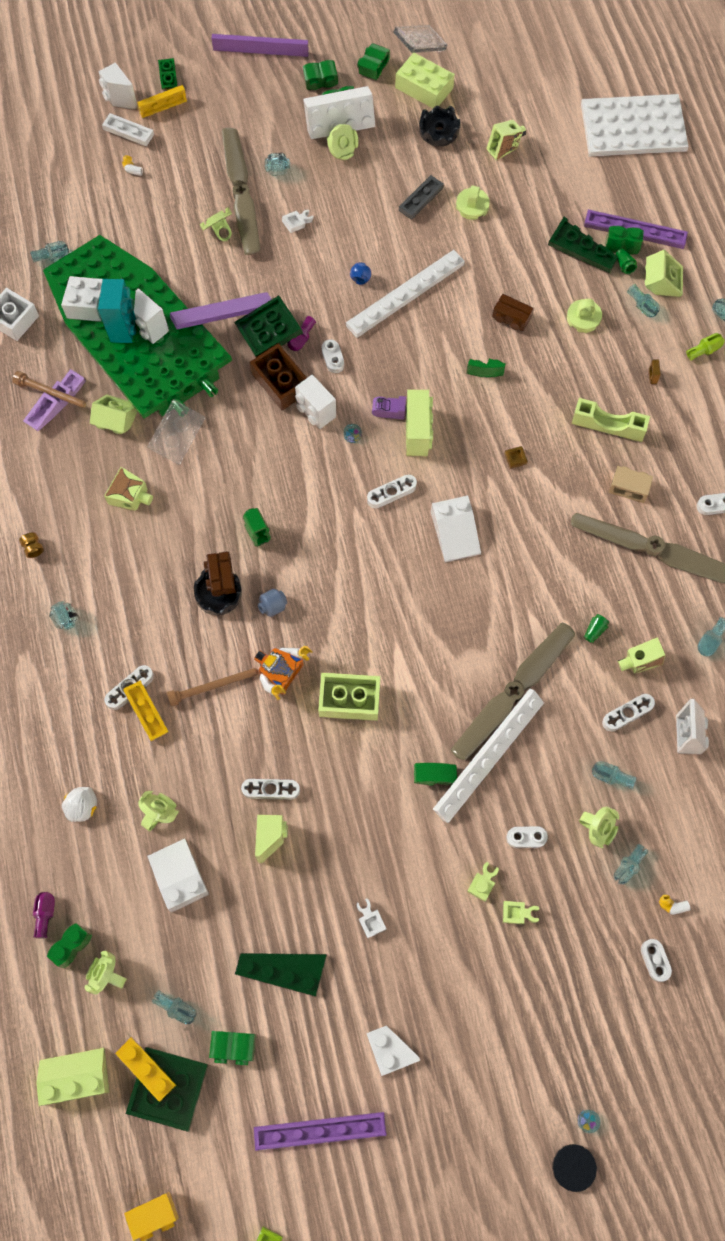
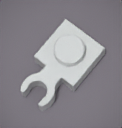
M309 210L303 211L302 214L295 211L282 216V222L289 232L292 233L305 228L306 223L312 222L313 216L307 217Z
M366 898L367 908L362 909L359 903H357V909L364 915L359 918V921L368 939L385 931L386 927L378 910L371 912L370 901Z

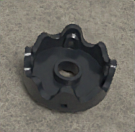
M435 106L430 112L423 109L419 121V133L422 139L433 146H446L453 143L460 132V119L456 117L455 109L452 106H448L446 109ZM436 127H442L443 129L437 130Z
M203 570L200 577L194 583V597L197 605L204 612L211 615L219 616L230 613L237 607L242 596L238 576L233 573L236 593L216 597L212 595L211 591L207 590L206 579H209V572L205 573V570Z

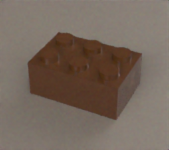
M279 343L249 362L251 374L281 411L297 401L295 387L307 379V377Z

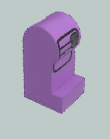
M399 396V399L375 397L373 399L372 414L381 418L405 420L406 396Z

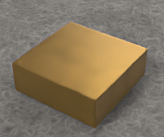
M653 359L648 369L649 380L651 384H657L661 376L659 359Z
M522 446L505 450L504 454L510 469L527 465L528 460Z

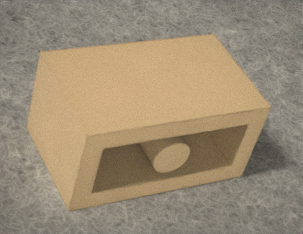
M617 466L608 493L644 503L648 496L653 476L648 475L646 472L631 470L625 466Z

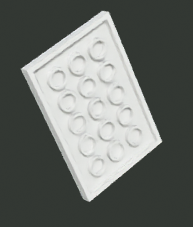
M679 94L581 100L589 157L684 152L688 150L689 146Z

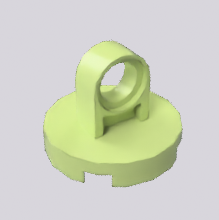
M339 124L333 128L330 135L327 136L328 147L333 157L340 160H348L353 157L355 148H358L359 138L356 130L347 124Z
M471 185V188L464 189L457 196L456 209H458L462 217L476 220L478 217L487 214L490 200L488 195L483 190H480V187Z
M229 207L225 209L226 213L222 210L206 219L207 224H204V222L199 224L204 231L211 227L219 240H229L232 232L225 218L232 214ZM225 228L228 230L229 235L227 238L219 236L220 229Z
M593 299L577 300L570 305L567 311L568 324L576 328L578 332L588 333L594 331L602 320L601 308Z
M146 791L138 801L141 811L146 814L141 822V826L148 831H151L158 822H173L179 813L175 809L176 803L162 793H159L157 796L152 794L153 791Z
M603 807L595 815L583 812L579 822L589 829L590 842L597 847L604 848L603 845H609L616 836L618 826H615L616 819L619 820V814L615 809Z
M102 951V957L100 959L96 957L87 972L85 979L89 980V983L85 985V990L91 994L100 993L107 983L122 989L127 980L113 972L116 963L115 956L108 951Z

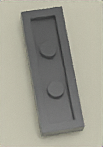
M430 175L399 206V212L412 220L444 188V183Z

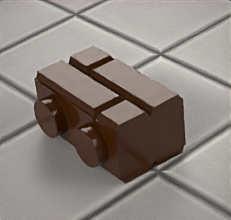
M502 293L493 309L492 317L498 323H506L512 329L524 332L533 316L534 308Z
M226 551L207 554V561H204L205 573L209 572V579H206L207 590L211 591L213 596L236 593L230 553Z

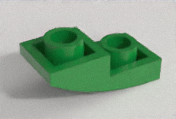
M174 58L158 60L161 88L170 89L178 87Z
M489 358L487 364L480 360L470 359L466 374L478 377L503 376L506 363Z
M414 764V783L433 786L437 783L452 786L457 779V765Z

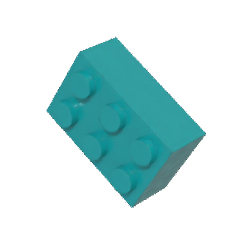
M102 279L98 311L110 342L132 343L133 335L136 334V316L134 314V300L130 297V288L126 286L124 279Z

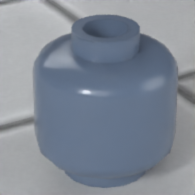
M271 589L261 594L258 603L259 611L269 617L279 614L286 608V596L277 589Z

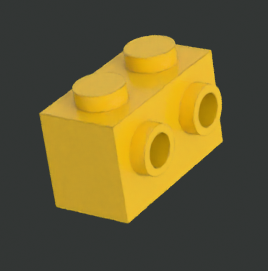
M170 1191L124 1213L133 1241L140 1238V1241H145L154 1236L153 1231L160 1228L164 1232L174 1227V1221L179 1219Z

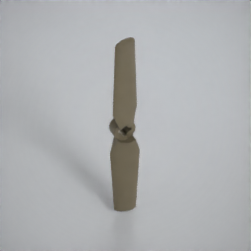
M223 128L222 137L227 174L234 186L233 197L235 199L234 212L244 254L252 255L260 251V242L254 201L250 196L249 187L247 186L248 171L237 129Z
M575 513L571 518V525L575 528L628 549L646 552L654 557L657 556V559L670 567L725 584V563L679 544L665 543L659 536L646 538L637 532L579 513ZM653 543L657 544L656 549H653Z
M560 623L519 666L514 681L509 682L502 693L487 703L451 748V752L457 758L466 760L510 714L514 703L521 700L524 691L540 681L575 637L574 630L568 624ZM515 688L518 690V695H510L511 690Z

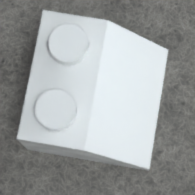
M116 63L98 71L100 76L99 83L103 88L102 95L106 101L109 100L112 106L134 110L138 108L133 85Z
M137 289L134 305L135 322L140 328L139 333L142 338L148 339L154 344L169 332L162 308L140 289Z

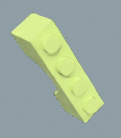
M579 398L571 424L642 442L647 432L650 416L636 412L626 415L610 414L603 411L597 402Z

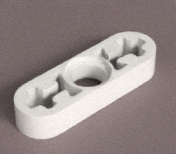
M404 475L371 490L367 495L368 505L371 508H379L414 492L417 485L416 478L412 475ZM405 482L411 483V487L405 485ZM389 488H395L397 490V493L395 495H389L387 493V490ZM372 497L379 498V501L372 500Z
M146 665L139 666L108 692L104 699L107 707L111 710H118L128 702L123 689L128 683H136L135 677L137 681L141 680L144 688L150 684L154 678L151 668ZM141 672L147 673L148 677L146 679L142 677ZM121 690L122 694H123L125 697L123 698L122 696H120V694H119L118 691ZM112 697L117 698L118 703H111L110 699Z
M642 694L605 715L602 721L603 727L607 731L614 732L649 713L655 705L654 698L649 694ZM642 699L644 702H649L648 706H642L638 710L637 706L642 703ZM625 708L632 709L634 716L631 718L626 717L623 710ZM618 716L620 717V719L616 721L615 726L613 724H608L609 718L611 720H614Z
M247 779L241 786L243 795L249 799L292 800L297 798L300 793L299 784L294 780ZM249 784H253L254 788H260L259 784H262L261 790L263 794H259V790H253L249 794L248 790L245 789L249 787ZM274 784L277 788L276 792L271 795L265 792L267 785ZM279 784H283L282 789H288L289 785H293L296 791H293L290 795L288 791L282 790V795H279Z

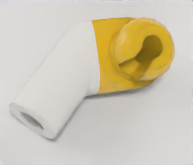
M125 155L123 157L122 165L125 171L142 176L143 168L134 166L131 156Z
M662 895L659 900L661 908L671 915L690 911L688 901L675 903L669 895Z

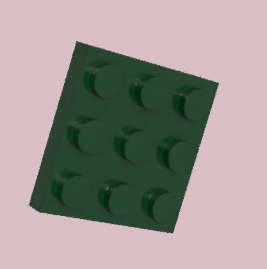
M279 295L234 322L255 357L263 354L278 343L282 346L303 333L301 327Z
M146 1047L145 1051L172 1079L176 1086L159 1102L136 1077L125 1114L189 1132L209 1064Z

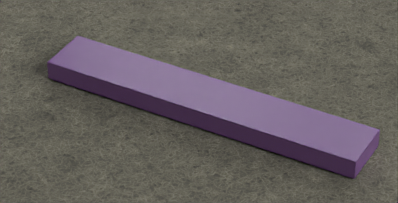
M212 34L211 38L213 51L308 57L309 55L308 40Z
M589 209L584 223V227L608 232L610 226H622L626 229L632 227L644 230L643 240L684 249L688 234L687 231Z
M267 292L171 312L170 318L176 329L191 327L248 314L270 301L271 297Z
M384 1112L254 1127L255 1151L387 1136Z

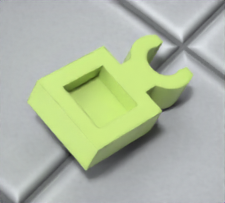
M488 862L483 866V875L477 873L467 891L484 902L487 900L495 884L490 879L495 877L499 871V868L496 867L493 873L488 872Z
M504 901L503 923L524 924V918L532 923H536L539 921V918H533L531 911H538L539 907L531 906L525 909V902Z

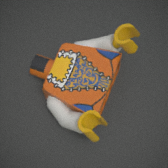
M308 646L301 648H274L269 655L260 650L254 660L261 664L259 673L264 690L274 695L277 700H280L278 695L286 694V690L304 666L301 658L309 661L310 658L307 654L313 653V651Z

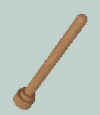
M17 371L13 375L12 381L17 386H29L81 408L86 406L85 401L31 380L26 373Z
M258 669L246 670L181 692L171 690L166 693L170 705L173 707L179 705L178 703L182 702V699L258 675Z

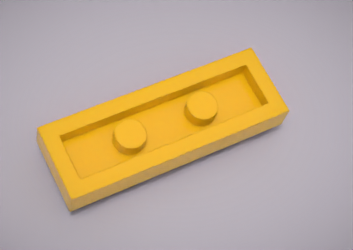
M183 85L138 101L139 113L142 118L187 102L186 92Z
M141 680L123 689L151 742L169 732Z
M130 1037L115 1053L159 1102L176 1086L172 1079L133 1037Z

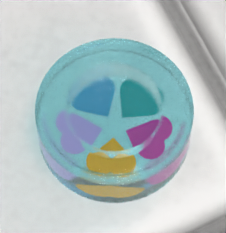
M349 424L344 428V438L347 442L356 443L361 439L362 431L358 425Z
M583 1110L578 1115L577 1123L583 1132L594 1133L600 1127V1118L592 1110Z

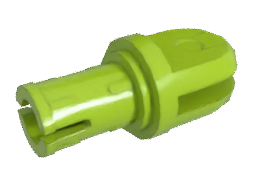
M714 333L701 339L699 345L686 350L687 357L692 361L700 355L712 354L724 345V337L719 333Z

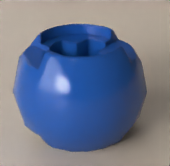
M356 263L350 269V277L356 284L363 285L370 280L371 269L365 263Z

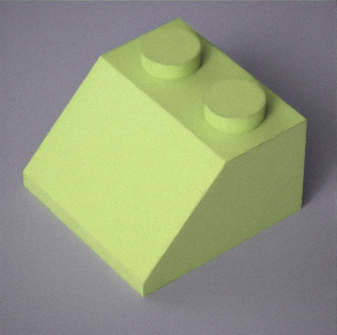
M666 250L646 257V288L655 295L682 296L683 266Z
M106 394L92 403L89 424L96 425L99 429L107 428L113 430L116 434H123L131 428L137 410L128 400Z
M257 815L255 857L258 863H263L284 843V838L288 837L287 821H284L282 815Z

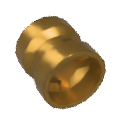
M34 532L27 533L19 539L21 546L25 548L24 553L27 558L38 557L44 552V548L38 542L39 538Z

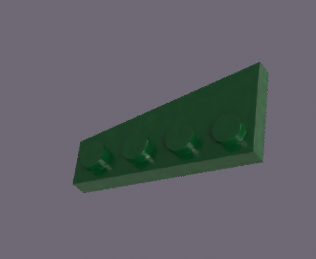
M563 217L548 242V246L607 273L611 272L618 259V256L605 246L594 242V238L589 234L586 236L580 231L578 226L570 224L566 217Z
M240 953L235 975L316 997L327 954Z

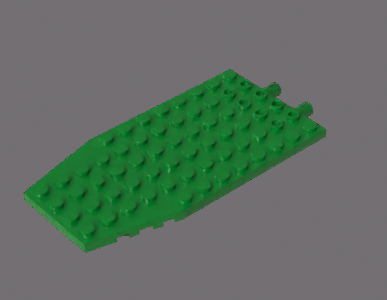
M98 235L43 269L66 327L143 419L155 411L162 417L173 409L176 410L180 417H183L182 411L185 414L189 412V408L184 404L185 401L203 389L209 397H214L211 392L215 395L218 393V388L213 384L220 379L218 370L230 363L232 357L203 324L176 329L170 318V313L188 308L150 266L105 237ZM69 277L124 279L126 286L130 288V297L133 298L134 305L136 290L140 289L162 308L169 332L153 344L148 339L142 338L139 333L140 328L135 322L136 334L133 335L132 343L110 342L102 320L91 321L69 319L66 317L61 304Z

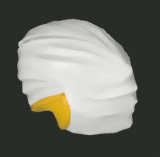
M78 787L65 795L62 803L65 817L71 822L86 821L92 817L97 809V798L92 788Z

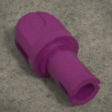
M307 316L300 326L303 333L287 342L290 350L299 351L309 339L308 333L316 324L314 318Z
M49 892L39 893L34 900L32 916L36 921L33 938L47 939L49 920L54 917L55 898Z

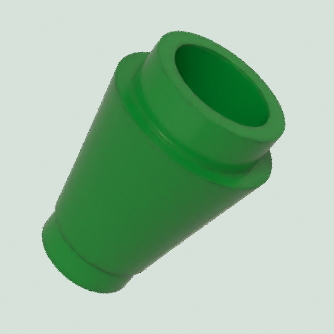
M623 248L616 252L621 271L625 274L633 273L637 269V261Z
M600 614L592 617L584 639L594 643L609 628V620Z

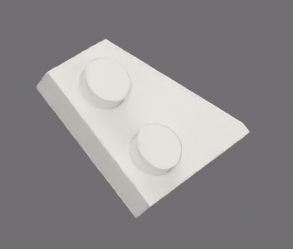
M387 1026L366 1033L381 1076L420 1061V1058Z

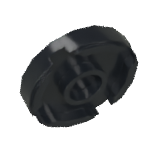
M569 1144L564 1145L556 1152L552 1162V1171L554 1178L560 1186L568 1191L580 1192L589 1188L594 1182L597 1166L595 1158L589 1150L581 1145Z

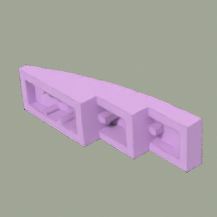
M70 369L61 382L57 380L52 388L74 397L84 385L86 379ZM44 392L23 422L39 431L68 402Z

